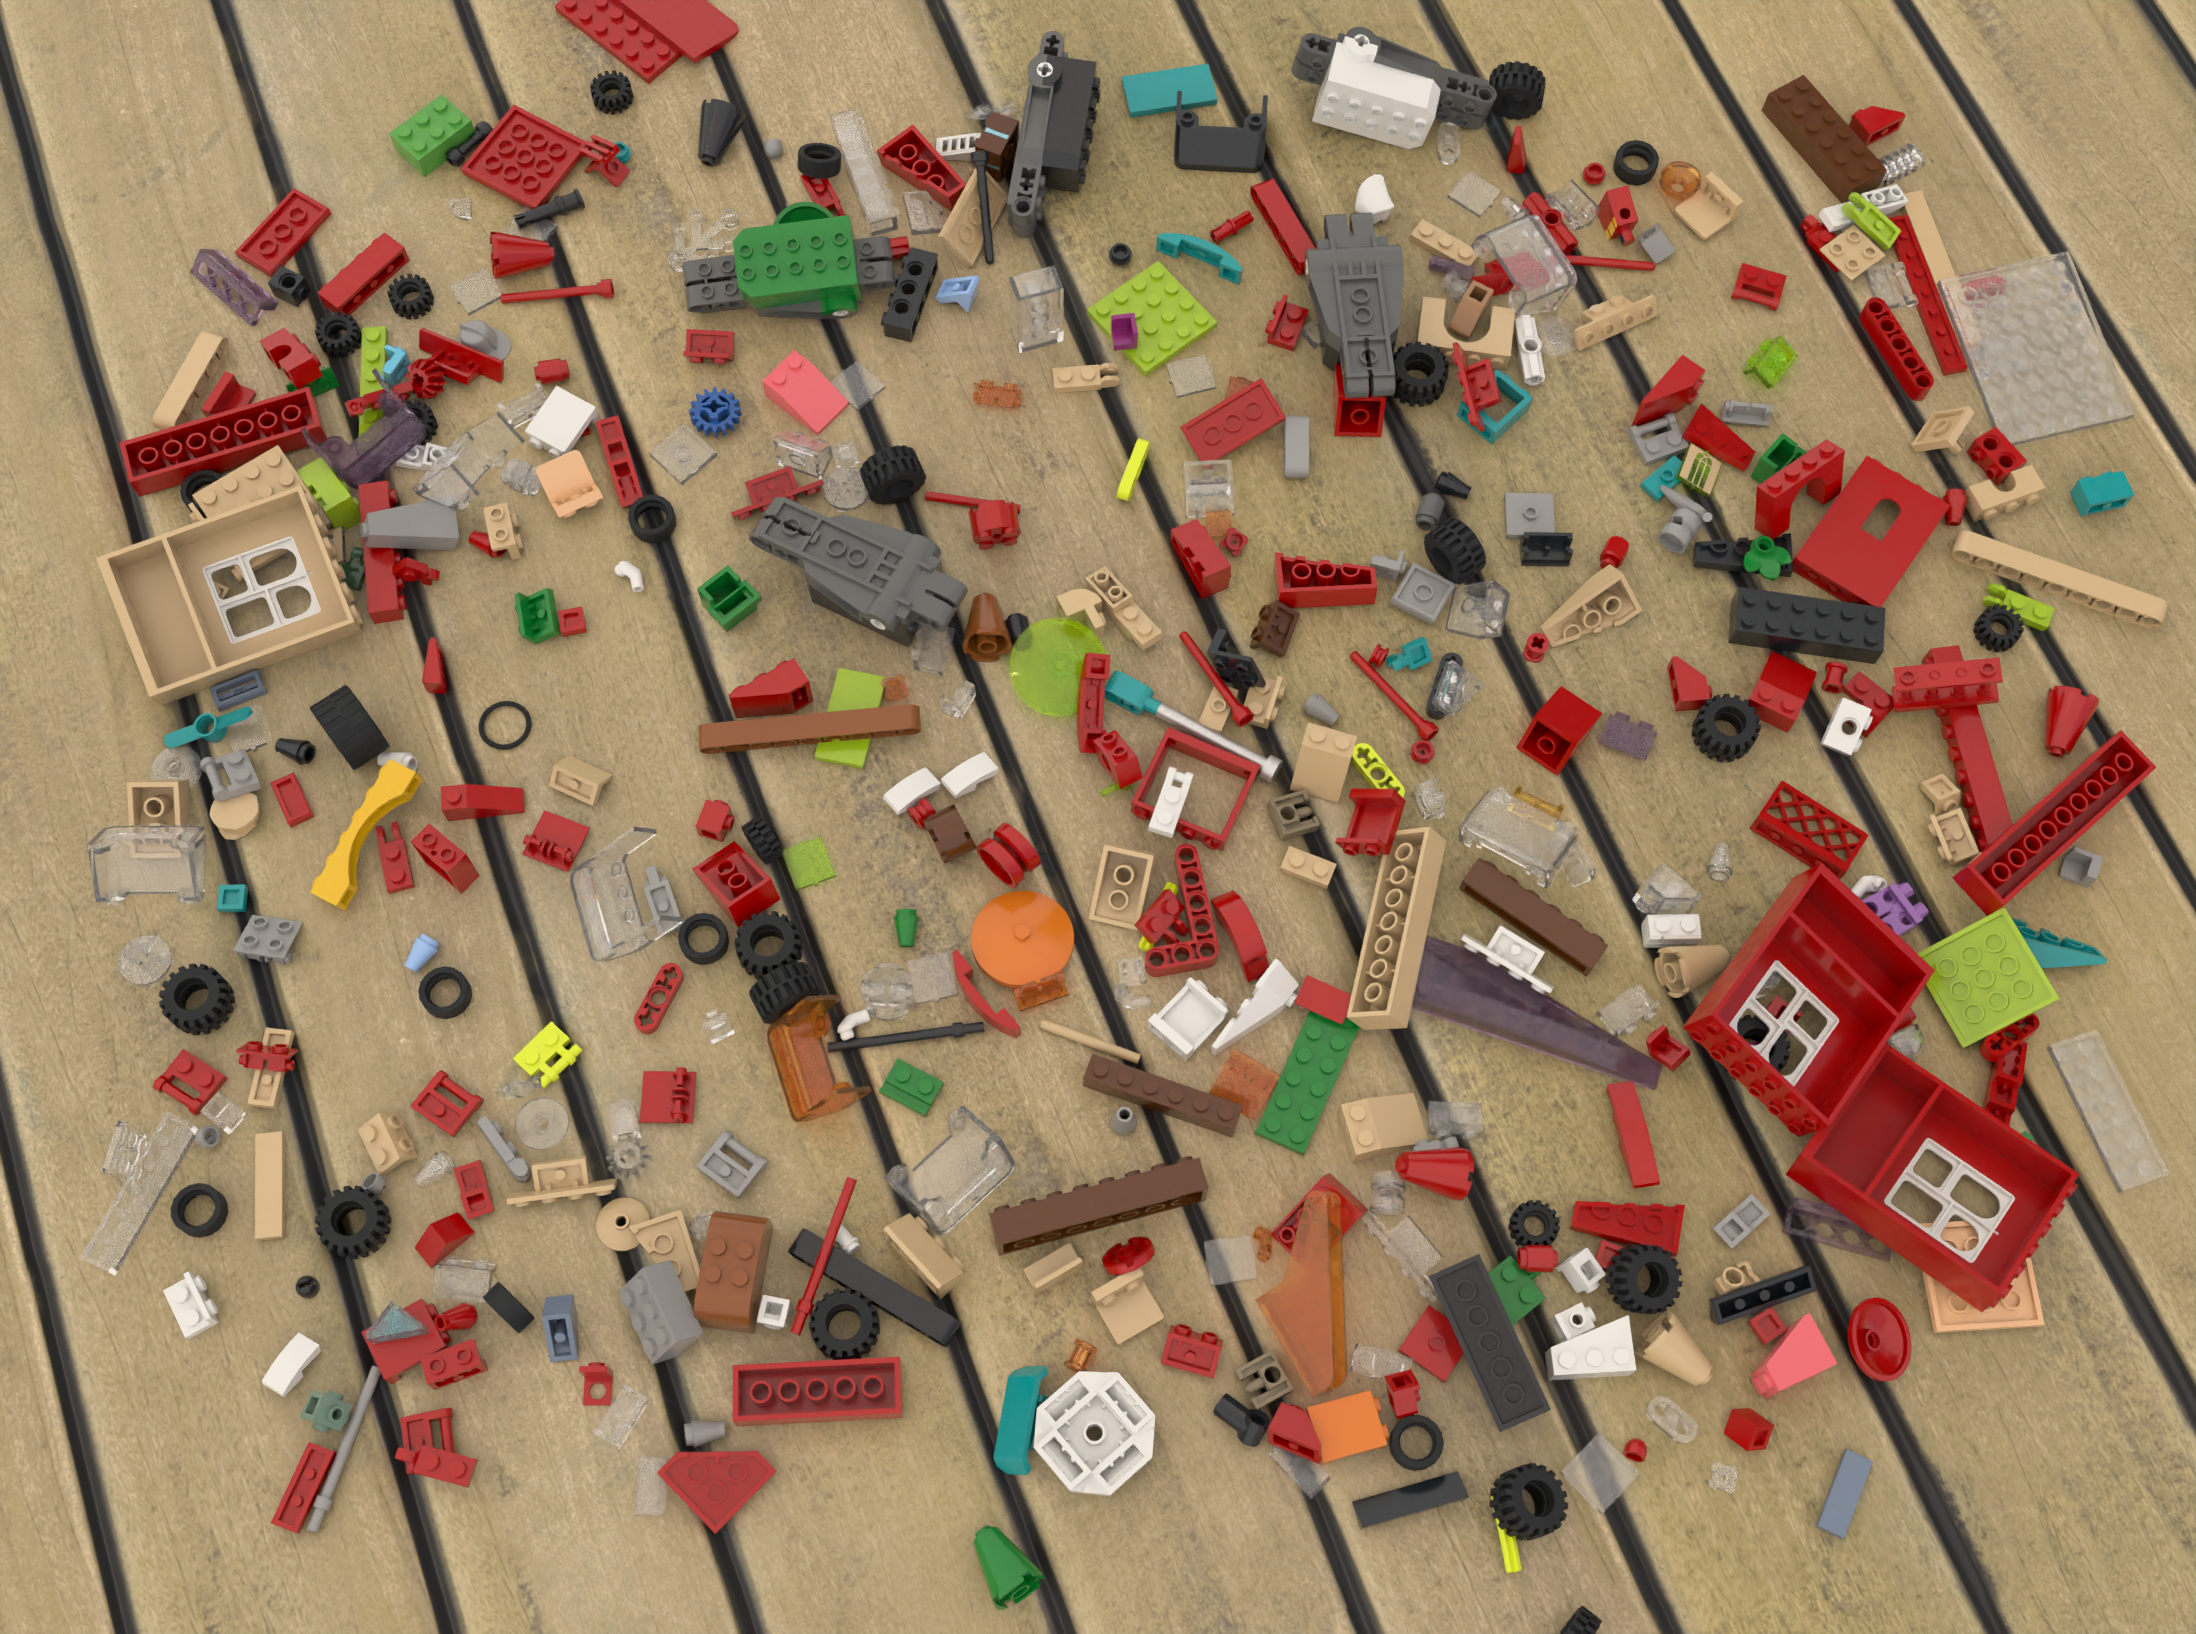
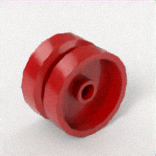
M1002 823L993 831L994 839H984L976 849L979 857L988 869L1004 884L1015 888L1024 880V872H1033L1041 864V859L1034 847L1017 829L1007 823Z

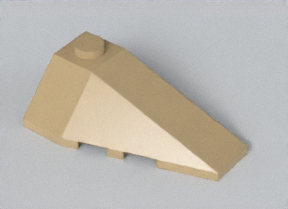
M1609 564L1589 578L1540 628L1548 638L1549 645L1555 647L1579 639L1580 636L1591 632H1601V629L1612 625L1615 627L1622 625L1640 613L1642 608L1623 573Z

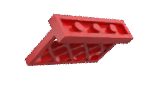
M1781 780L1749 828L1811 868L1823 863L1839 879L1847 872L1850 864L1869 836L1866 832ZM1781 790L1791 796V802H1782L1779 794ZM1801 806L1811 808L1814 815L1804 816ZM1795 807L1798 817L1788 818L1785 808ZM1769 809H1778L1781 818L1777 819L1767 811ZM1823 820L1832 821L1836 829L1826 830ZM1817 821L1819 831H1809L1806 822ZM1800 822L1803 832H1798L1791 828L1790 823ZM1851 833L1859 838L1858 843L1848 844L1845 834ZM1828 835H1838L1841 844L1831 845ZM1822 836L1825 846H1820L1813 842L1812 837ZM1844 850L1847 858L1846 862L1837 857L1834 851Z

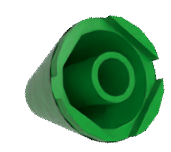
M987 1525L976 1532V1538L973 1543L993 1604L998 1610L1008 1608L1006 1603L1013 1600L1015 1604L1023 1601L1039 1588L1041 1584L1038 1580H1044L1045 1578L1042 1571L998 1527Z

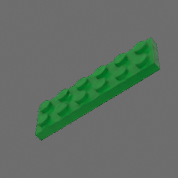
M1309 1011L1255 1135L1304 1156L1359 1030V1026L1349 1020L1347 1015L1343 1024H1338Z

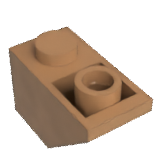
M1473 280L1462 297L1448 330L1469 340L1489 308L1494 290Z

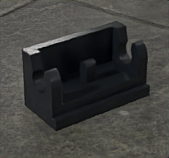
M1524 532L1520 542L1521 566L1569 567L1573 555V549H1570L1573 534Z

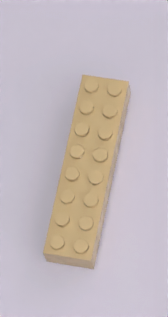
M1431 827L1397 830L1390 855H1382L1347 1018L1363 1030L1407 1028L1446 840Z

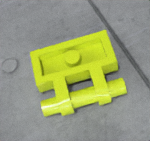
M551 1021L513 1060L532 1078L541 1071L544 1075L537 1082L545 1089L551 1082L554 1083L559 1078L558 1075L568 1065L572 1066L577 1061L576 1057L583 1050L577 1044L566 1050L565 1047L571 1042L570 1038ZM557 1055L561 1056L551 1068L547 1065Z

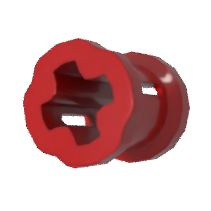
M1541 633L1531 634L1524 647V658L1528 662L1533 663L1542 661L1545 651L1549 646L1548 638Z
M1829 662L1825 665L1827 673L1821 688L1825 692L1832 694L1842 693L1844 690L1843 678L1848 671V667L1840 662Z

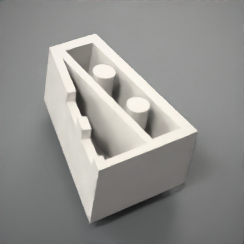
M1629 1315L1545 1352L1548 1381L1630 1376L1635 1372L1636 1363Z

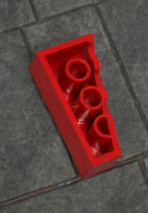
M1275 552L1273 570L1276 597L1279 602L1289 608L1375 604L1377 594L1375 567L1349 563L1337 565L1330 563V560L1320 559V562L1305 560L1306 557L1296 555L1295 558L1285 557L1284 553Z

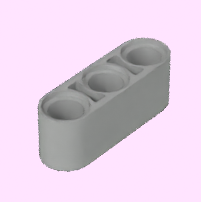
M1285 415L1284 478L1308 479L1309 416Z

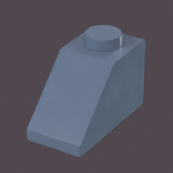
M573 1294L546 1297L542 1320L550 1362L578 1359V1322Z

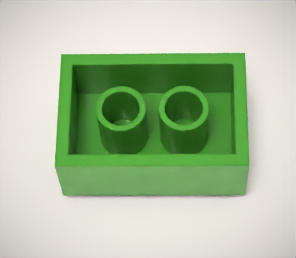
M440 95L390 132L389 135L395 150L426 177L447 161L445 158L446 151L451 147L457 148L462 142L469 139V136L475 130L472 121L445 96Z

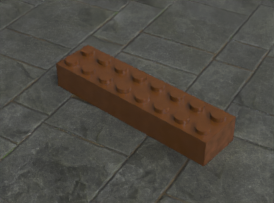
M1192 1156L1178 1159L1177 1164L1169 1166L1166 1163L1152 1166L1150 1171L1143 1173L1140 1170H1134L1126 1173L1124 1178L1115 1180L1114 1177H1108L1100 1180L1098 1185L1089 1187L1088 1184L1075 1186L1073 1191L1062 1194V1191H1055L1047 1194L1045 1199L1037 1201L1036 1198L1025 1199L1020 1202L1019 1206L1011 1208L1010 1205L999 1206L994 1209V1212L989 1213L998 1255H1005L1206 1201L1208 1185L1200 1158L1192 1159Z

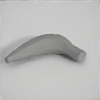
M1664 485L1660 487L1662 493L1677 508L1691 510L1699 516L1702 523L1712 520V514L1698 503Z

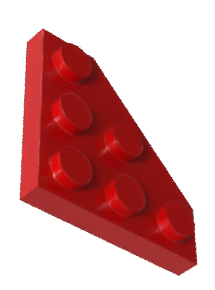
M758 1451L677 1452L657 1474L716 1534L777 1471Z

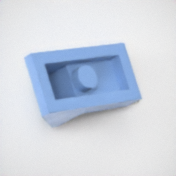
M975 275L944 279L935 298L940 304L958 302L966 312H969L977 296L980 278Z

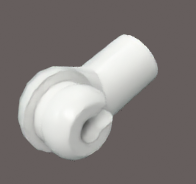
M620 561L615 566V573L618 576L624 577L626 575L630 578L633 592L643 591L644 584L641 570L628 561Z
M1862 876L1851 891L1861 899L1865 892H1879L1887 888V881L1880 876Z
M867 1009L852 1013L844 1018L837 1027V1032L840 1033L842 1040L854 1037L853 1027L870 1021Z

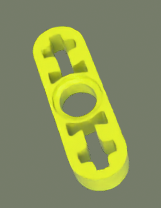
M1141 438L1137 439L1120 482L1117 498L1129 502L1148 455L1150 441Z
M1366 743L1354 746L1351 762L1371 788L1395 789L1404 797L1405 790L1403 785L1374 749ZM1359 752L1361 754L1367 753L1366 760L1363 757L1360 759L1357 758ZM1379 769L1384 773L1385 777L1382 780H1375L1371 776V771Z

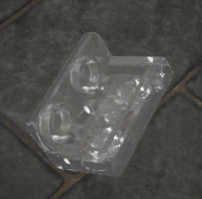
M1572 179L1567 181L1562 190L1549 193L1545 198V201L1551 208L1561 212L1565 225L1573 231L1589 227L1601 210Z
M1428 1102V1135H1435L1438 1139H1447L1455 1135L1462 1136L1466 1140L1477 1139L1478 1136H1482L1485 1131V1125L1482 1124V1103Z

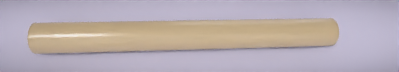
M1044 1018L1041 1022L1040 1028L1135 1064H1138L1141 1054Z

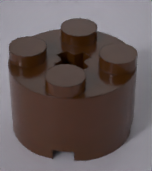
M954 804L923 820L945 864L951 863L976 850V845Z

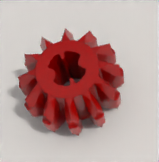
M417 359L413 364L407 366L409 372L405 376L411 382L413 387L412 393L417 394L418 398L432 399L436 398L441 392H444L443 386L447 383L443 379L445 372L440 371L441 364L435 363L434 359Z

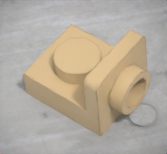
M1944 774L1921 782V790L1935 804L1934 814L1936 816L1959 808L1961 791Z

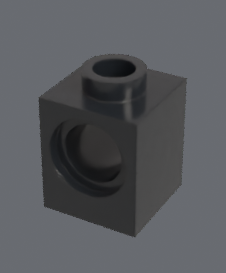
M283 266L279 267L268 282L275 297L296 307L308 297L311 290L304 276Z

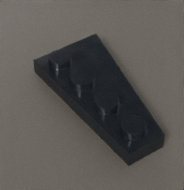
M1791 533L1775 538L1773 540L1774 545L1786 549L1792 560ZM1748 537L1738 538L1737 541L1727 542L1726 539L1695 542L1693 547L1694 567L1748 573L1745 570L1743 560L1745 554L1750 551L1753 540H1748ZM1793 563L1780 565L1779 576L1791 577ZM1758 570L1755 572H1751L1754 574H1760Z

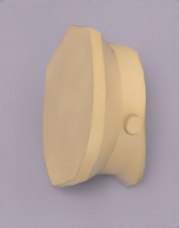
M247 793L221 802L214 800L209 816L225 839L237 840L242 838L257 826L260 814L258 797L252 793Z

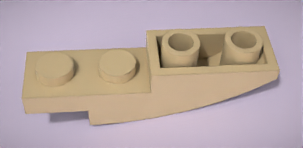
M1106 566L1085 578L1092 592L1101 598L1104 610L1130 641L1134 640L1142 650H1145L1163 638L1162 631L1137 606L1133 595Z

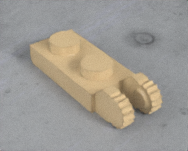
M1103 363L1100 366L1098 364L1052 368L1054 393L1101 390V388L1118 386L1120 383L1119 377L1109 375L1118 372V366L1116 363Z

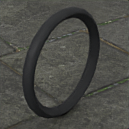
M501 701L491 705L483 712L478 727L480 736L486 744L496 749L505 750L514 748L524 742L530 733L532 723L530 714L525 707L513 701ZM512 706L519 709L526 718V729L523 735L510 744L503 745L492 742L484 732L486 717L496 708Z

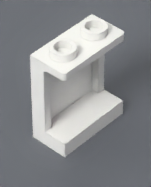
M556 386L526 428L525 433L533 447L539 450L544 448L549 451L548 453L553 458H557L570 452L589 423L591 422L596 425L595 421H599L601 416L595 406Z
M1191 977L1186 981V985L1158 1014L1154 1013L1147 1024V1028L1185 1062L1227 1019L1229 1012L1227 1004L1221 998H1214L1207 992L1208 988L1200 980L1195 981Z

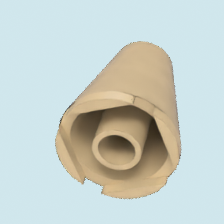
M1719 944L1668 946L1658 950L1657 953H1660V955L1655 958L1654 965L1660 985H1666L1670 990L1666 993L1673 998H1679L1724 971L1729 965L1730 954L1727 949Z
M1667 1311V1317L1664 1314L1657 1316L1642 1332L1641 1335L1645 1339L1642 1344L1636 1342L1634 1352L1639 1357L1693 1386L1706 1384L1713 1374L1711 1372L1712 1365L1675 1314Z

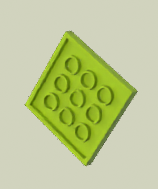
M1159 261L1087 309V315L1111 341V316L1135 313L1138 330L1137 348L1121 350V352L1145 377L1217 327V321Z
M2005 907L1917 953L1935 970L1926 986L1964 1049L1988 1037L1990 1034L2002 1030L2060 1000V997Z

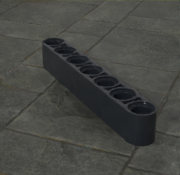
M802 1228L789 1248L788 1253L809 1267L814 1268L824 1239ZM833 1245L823 1272L824 1276L844 1288H851L853 1292L857 1290L862 1292L863 1296H867L874 1306L943 1347L948 1346L961 1324L957 1319Z

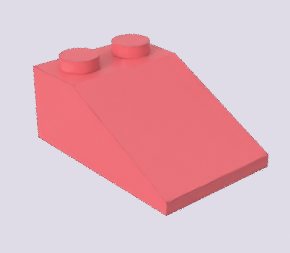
M795 350L762 381L765 396L816 435H819L849 405V401L810 361Z

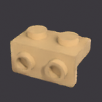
M507 502L485 507L483 510L492 551L507 549L512 560L522 558L520 548H524L521 534L516 533V528L519 527L517 514L511 513Z
M1961 807L1939 816H1935V814L1930 815L1932 823H1929L1928 827L1933 838L1938 837L1941 842L1937 849L1942 861L1948 859L1950 866L1972 859L1979 854Z
M379 1112L358 1129L376 1171L380 1175H387L403 1161L414 1160L418 1157L414 1144L410 1140L403 1121L397 1112Z

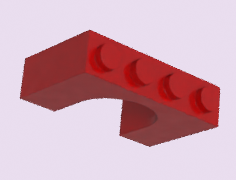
M1826 439L1759 484L1756 492L1754 529L1772 540L1790 528L1792 503L1798 492L1806 484V494L1823 505L1841 493L1845 450Z

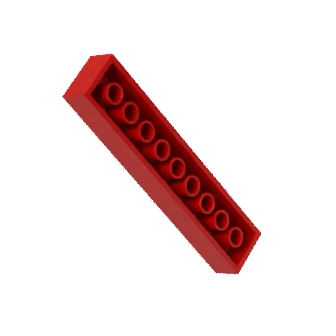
M2120 730L2098 747L1952 877L1953 880L1987 916L1996 912L2157 767Z

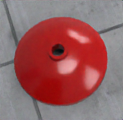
M1875 1297L1861 1301L1853 1310L1848 1325V1343L1851 1354L1859 1368L1868 1377L1876 1381L1895 1380L1904 1373L1911 1357V1336L1906 1320L1899 1309L1886 1299Z

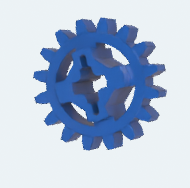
M714 387L710 393L707 389H704L705 395L703 396L696 394L697 401H691L692 408L689 409L692 425H696L698 432L704 430L705 436L712 432L714 437L717 438L719 432L726 436L727 429L734 431V423L740 424L739 416L742 415L739 400L735 399L734 393L727 395L725 388L721 392H717V388Z

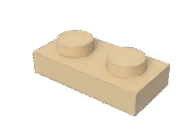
M1289 846L1279 871L1327 889L1337 864Z

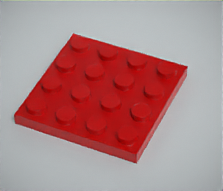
M513 105L461 167V171L467 177L531 210L544 205L583 156L578 149L580 147L586 148L584 144L586 141Z

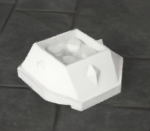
M1079 1371L1037 1408L1034 1449L1070 1492L1111 1496L1152 1459L1155 1414L1118 1372ZM1092 1427L1100 1429L1102 1437L1098 1441L1089 1440L1086 1435L1088 1429Z

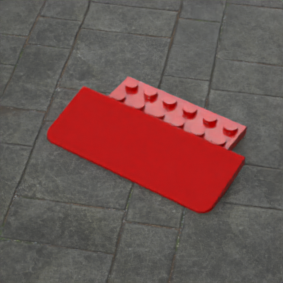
M560 0L555 5L556 12L648 84L683 55L696 64L724 47L739 32L738 25L707 0Z

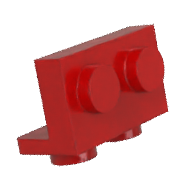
M687 329L686 351H683V356L689 358L691 363H703L704 359L713 360V364L726 365L727 361H734L735 332Z

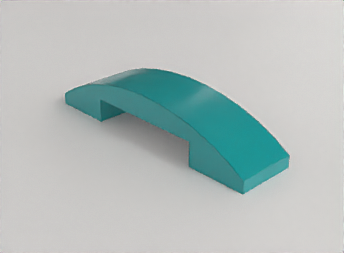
M1178 233L1158 234L1156 251L1175 259L1178 258L1180 253H1184L1219 268L1218 277L1238 285L1241 283L1243 268L1229 253L1217 245L1191 235Z

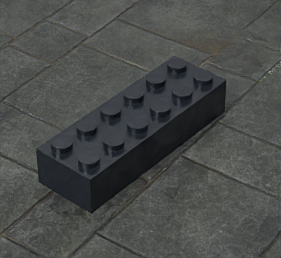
M1738 587L1731 599L1728 643L1875 664L1884 652L1885 608Z
M1480 1254L1430 1275L1429 1278L1499 1432L1551 1410Z

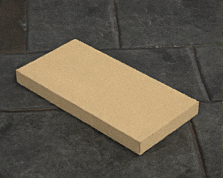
M976 168L938 235V238L966 268L972 267L984 245ZM986 171L992 230L1008 200V194Z

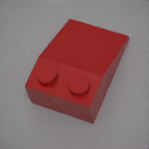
M1682 354L1641 401L1631 426L1647 424L1663 418L1665 414L1670 412L1673 414L1677 413L1687 404L1692 405L1699 395L1697 392L1704 384L1702 378L1706 370Z
M1771 651L1748 698V705L1756 708L1755 715H1759L1762 721L1788 733L1803 707L1817 672Z
M735 841L692 868L724 913L738 928L742 926V922L745 919L751 920V915L755 913L758 915L761 911L766 910L781 900L772 879Z

